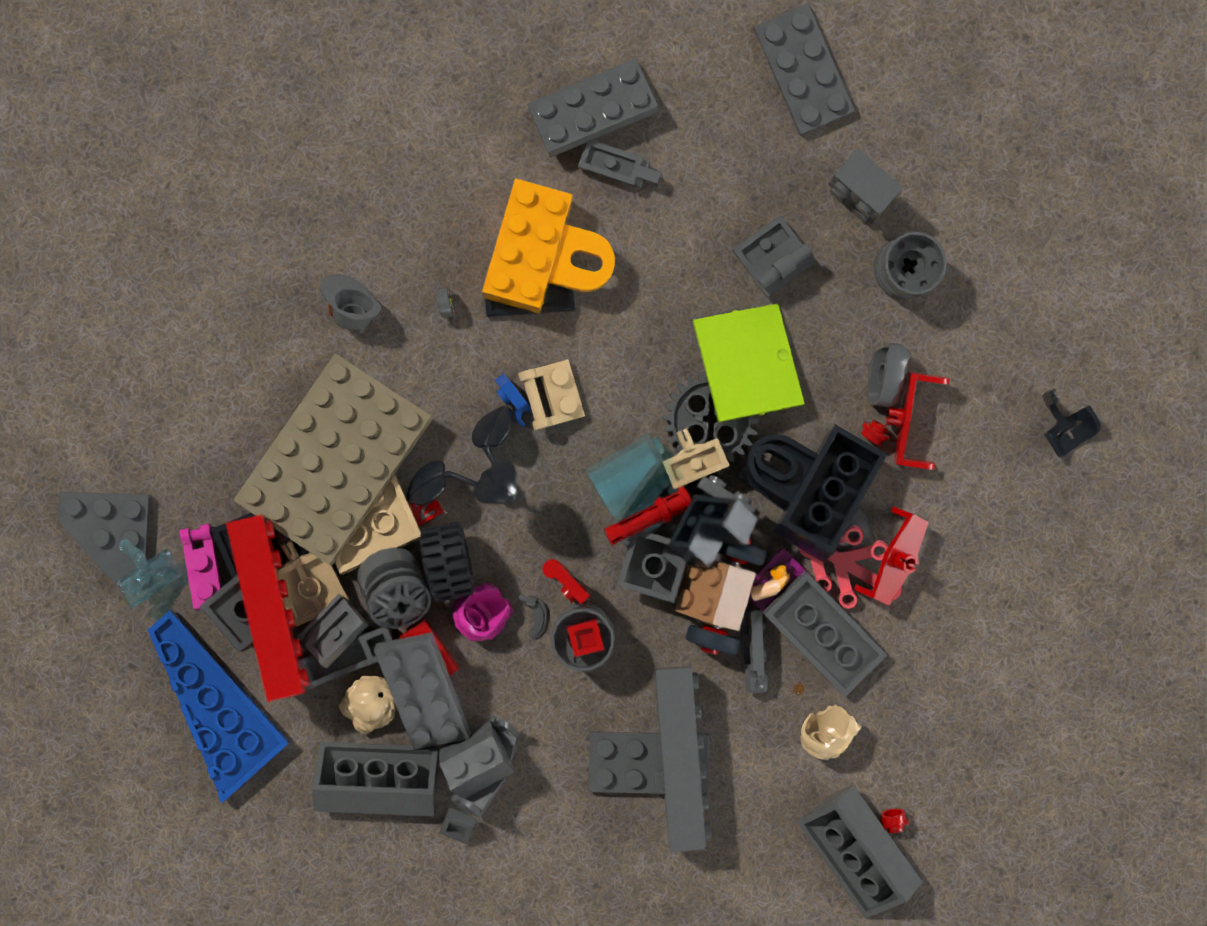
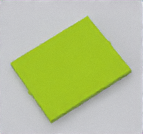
M778 303L740 311L734 310L730 313L694 319L692 321L718 423L754 415L762 416L765 413L803 406L805 404Z

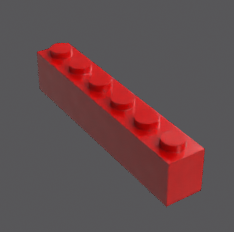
M264 515L226 523L267 702L306 693L305 686L310 685L306 668L301 669L298 657L303 656L299 638L294 639L291 627L296 626L292 608L287 609L285 597H289L286 580H280L278 568L282 567L279 550H273L271 538H275L273 523L271 520L267 521Z

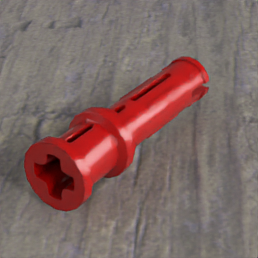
M680 486L677 492L663 499L661 497L656 498L653 501V505L605 527L603 530L609 543L613 546L661 521L663 523L671 522L672 517L687 510L692 500L684 486Z

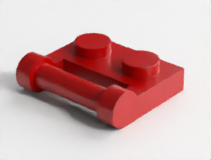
M549 559L545 562L542 568L543 574L547 578H556L563 585L560 591L571 603L577 600L582 604L590 596V593L558 560Z

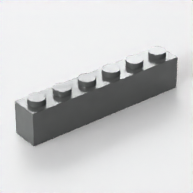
M690 665L655 668L670 852L706 850V841H711L710 822L704 823L703 811H709L707 792L702 793L701 781L706 780L705 762L699 763L698 752L704 750L703 733L697 732L696 721L701 720L700 702H694V690H699L698 672H692Z

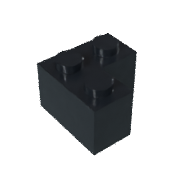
M694 495L668 546L688 565L710 568L723 542L745 545L758 519L738 499Z

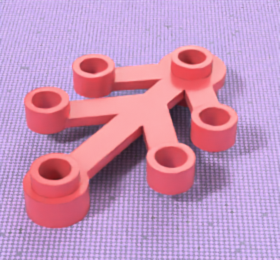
M856 525L849 526L840 543L860 544L863 540L862 529ZM856 531L860 536L858 539H851L848 534ZM878 540L869 546L842 552L835 550L834 554L827 559L834 564L841 592L839 602L842 607L851 609L857 604V594L852 590L848 572L874 587L878 574L856 561L869 558L879 561L883 560L885 552L878 555L874 552V549L881 546L886 551L888 548L886 542ZM799 548L802 555L811 559L815 575L814 580L816 582L826 580L828 586L823 589L829 592L832 587V580L826 575L824 562ZM901 588L893 600L897 599L900 596ZM845 595H851L853 596L854 600L850 603L844 602L843 597Z

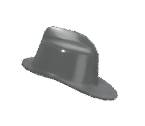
M342 274L329 275L320 284V291L332 307L333 319L336 324L342 328L353 330L357 335L363 334L372 318L378 316L381 312L379 302L363 284L352 277Z

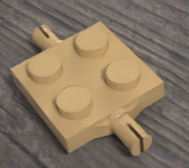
M292 540L280 546L288 561L284 566L278 568L280 580L285 579L287 583L289 597H285L287 609L292 608L296 627L312 621L338 594L345 596L348 602L350 601V597L333 565L331 567L312 553L299 555Z

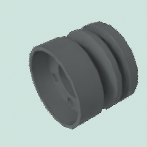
M909 232L891 240L879 250L874 261V275L877 284L886 294L896 299L909 300L932 291L941 283L946 273L947 258L943 247L934 237L924 232ZM910 263L912 268L904 273L902 267Z
M401 548L382 549L370 555L361 564L357 572V581L365 598L369 614L376 624L383 628L391 629L407 627L417 622L427 613L431 604V594L422 577L418 562L412 553Z
M589 602L575 603L565 608L557 617L551 634L552 650L557 659L567 668L576 671H591L603 665L610 657L615 642V627L610 615L600 606ZM597 619L604 650L575 657L567 626Z

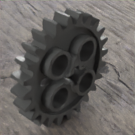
M699 372L697 382L690 376L687 377L688 387L679 383L677 387L681 393L678 395L671 392L669 395L675 401L674 404L668 403L664 406L671 411V414L664 415L662 419L670 421L671 425L663 430L664 432L673 433L668 443L677 441L679 444L674 451L675 453L683 449L676 432L681 431L685 441H687L683 429L691 426H699L704 434L701 441L693 443L704 444L707 442L708 422H703V417L709 414V394L711 392L708 380L705 379L702 372ZM699 396L704 400L705 406L701 412L690 410L688 402L691 397ZM714 407V409H713V415H714V417H717L716 411H715V407ZM749 416L713 424V439L717 438V431L721 427H728L733 432L731 442H720L725 457L731 463L734 462V452L741 456L745 454L741 448L742 444L752 446L751 441L747 437L748 435H757V432L750 427L753 424L759 423L758 419Z

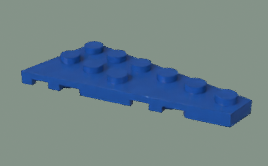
M169 610L147 631L159 659L166 669L171 687L181 704L180 708L197 748L202 753L208 767L206 769L210 778L214 781L222 804L285 748L290 741L173 610Z

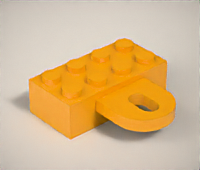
M515 178L483 286V298L540 314L549 283L579 292H591L604 286L614 271V251L609 242L601 235L566 225L573 194ZM581 252L598 257L602 261V267L600 270L592 272L575 267L570 259L573 254Z

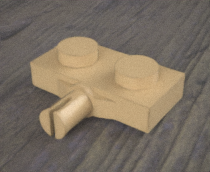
M688 428L683 429L687 441H685L681 431L676 432L683 449L677 455L662 461L674 489L729 466L718 438L704 444H694Z

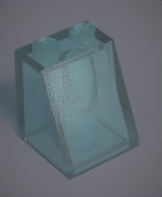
M646 434L585 470L615 522L623 518L663 461L661 454L665 450L657 436L651 439L650 435Z

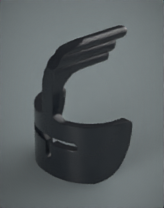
M1056 389L1048 390L1042 395L1047 408L1057 421L1055 426L1044 433V436L1059 458H1062L1071 450L1100 432V421L1091 406H1086L1068 417H1063L1056 405L1059 402ZM1081 421V424L1070 430L1074 437L1073 439L1070 438L1068 433L1058 439L1055 438L1071 425Z

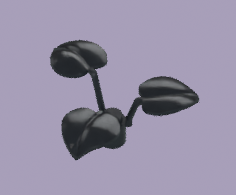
M502 406L489 412L477 422L473 429V444L477 448L484 447V452L492 464L489 469L482 473L478 482L451 471H445V464L442 461H432L421 467L414 475L408 488V503L426 505L435 501L446 487V478H453L474 486L473 496L482 504H502L517 501V473L515 465L509 460L496 462L491 453V446H500L510 432L512 423L510 407Z

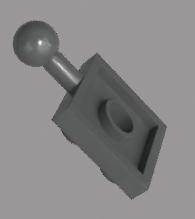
M237 575L199 607L234 648L240 652L253 639L248 617L239 618L234 612L236 603L244 601Z

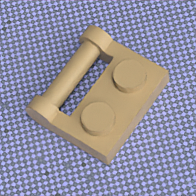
M569 360L518 373L520 382L524 383L535 420L532 424L535 431L585 416ZM541 377L552 414L551 417L545 416L535 378Z

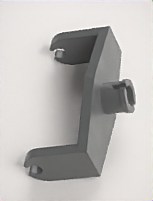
M491 716L489 723L497 730L510 762H512L520 733L509 722L503 719L499 720L496 716ZM507 776L466 799L453 795L451 802L460 810L480 818L507 779Z

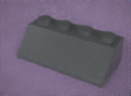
M320 742L312 787L314 811L434 816L437 795L438 746L413 749L412 745Z
M854 785L833 794L797 820L799 826L865 919L906 903L923 883Z

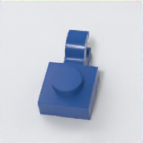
M503 373L494 380L500 387L496 393L506 405H509L511 402L514 404V419L520 426L524 427L526 424L521 419V416L525 411H530L533 415L531 406Z

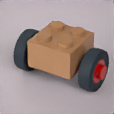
M748 539L745 545L723 542L718 553L723 554L727 560L733 561V563L729 562L726 564L714 560L710 568L687 566L675 611L714 626L701 627L690 625L687 630L686 640L700 645L701 650L704 652L718 655L719 651L727 654H736L738 651L740 639L728 635L725 630L719 628L725 627L737 631L740 629L756 573L740 568L741 565L739 563L744 565L747 563L763 565L766 557L765 549L750 545L752 540Z

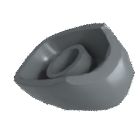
M889 343L881 349L873 351L867 388L869 404L893 407L901 399L908 379L907 362L911 357L909 350L901 344Z

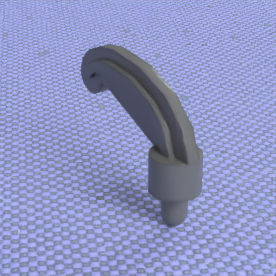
M520 595L519 600L525 602V606L533 608L534 629L529 631V637L537 638L545 628L547 620L546 607L543 601L537 597Z

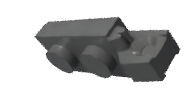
M593 140L586 142L578 164V169L639 188L642 187L643 183L658 187L662 174L661 172L649 169L650 162L643 160L641 156Z
M745 609L740 625L741 669H745L746 692L749 693L767 692L768 676L764 671L767 652L763 645V633L765 632L766 623L762 616V610Z

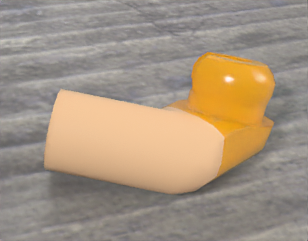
M784 565L771 569L772 580L751 588L750 593L755 602L778 594L789 582L790 573L787 574Z

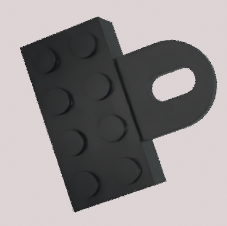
M835 424L826 434L817 452L785 435L771 434L762 437L752 446L747 455L746 470L750 480L758 489L787 505L772 532L820 561L825 562L834 554L887 454ZM770 453L787 463L789 473L780 474L766 466L761 460L762 454Z

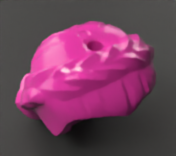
M487 582L482 583L480 586H475L473 595L460 597L456 601L453 619L455 627L470 641L492 640L504 629L506 621L511 618L514 609L511 607L510 602L502 597L500 590L492 583Z

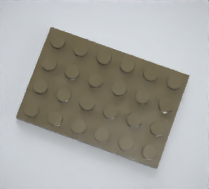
M335 353L233 501L255 516H266V520H271L276 530L332 567L429 426L433 417Z

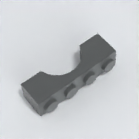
M380 627L358 636L328 668L322 666L313 655L299 660L301 669L306 668L310 685L305 686V689L309 690L346 673L378 662L374 648L377 643L396 640L393 630Z

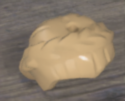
M362 676L359 680L354 681L353 685L346 690L345 697L339 704V709L343 716L352 720L354 728L361 734H368L374 729L388 725L395 718L397 710L385 678L378 676ZM379 693L383 695L382 698L378 696Z
M836 704L833 706L829 705L826 710L819 711L816 715L811 713L801 727L800 738L802 747L817 759L828 760L830 758H837L848 748L853 737L861 729V725L856 722L853 716H849L842 707Z

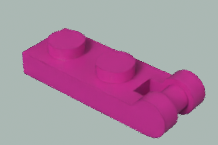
M210 523L200 525L199 529L191 530L190 528L180 530L192 604L195 611L202 610L199 606L222 588L216 546ZM203 540L204 547L195 549L194 542Z

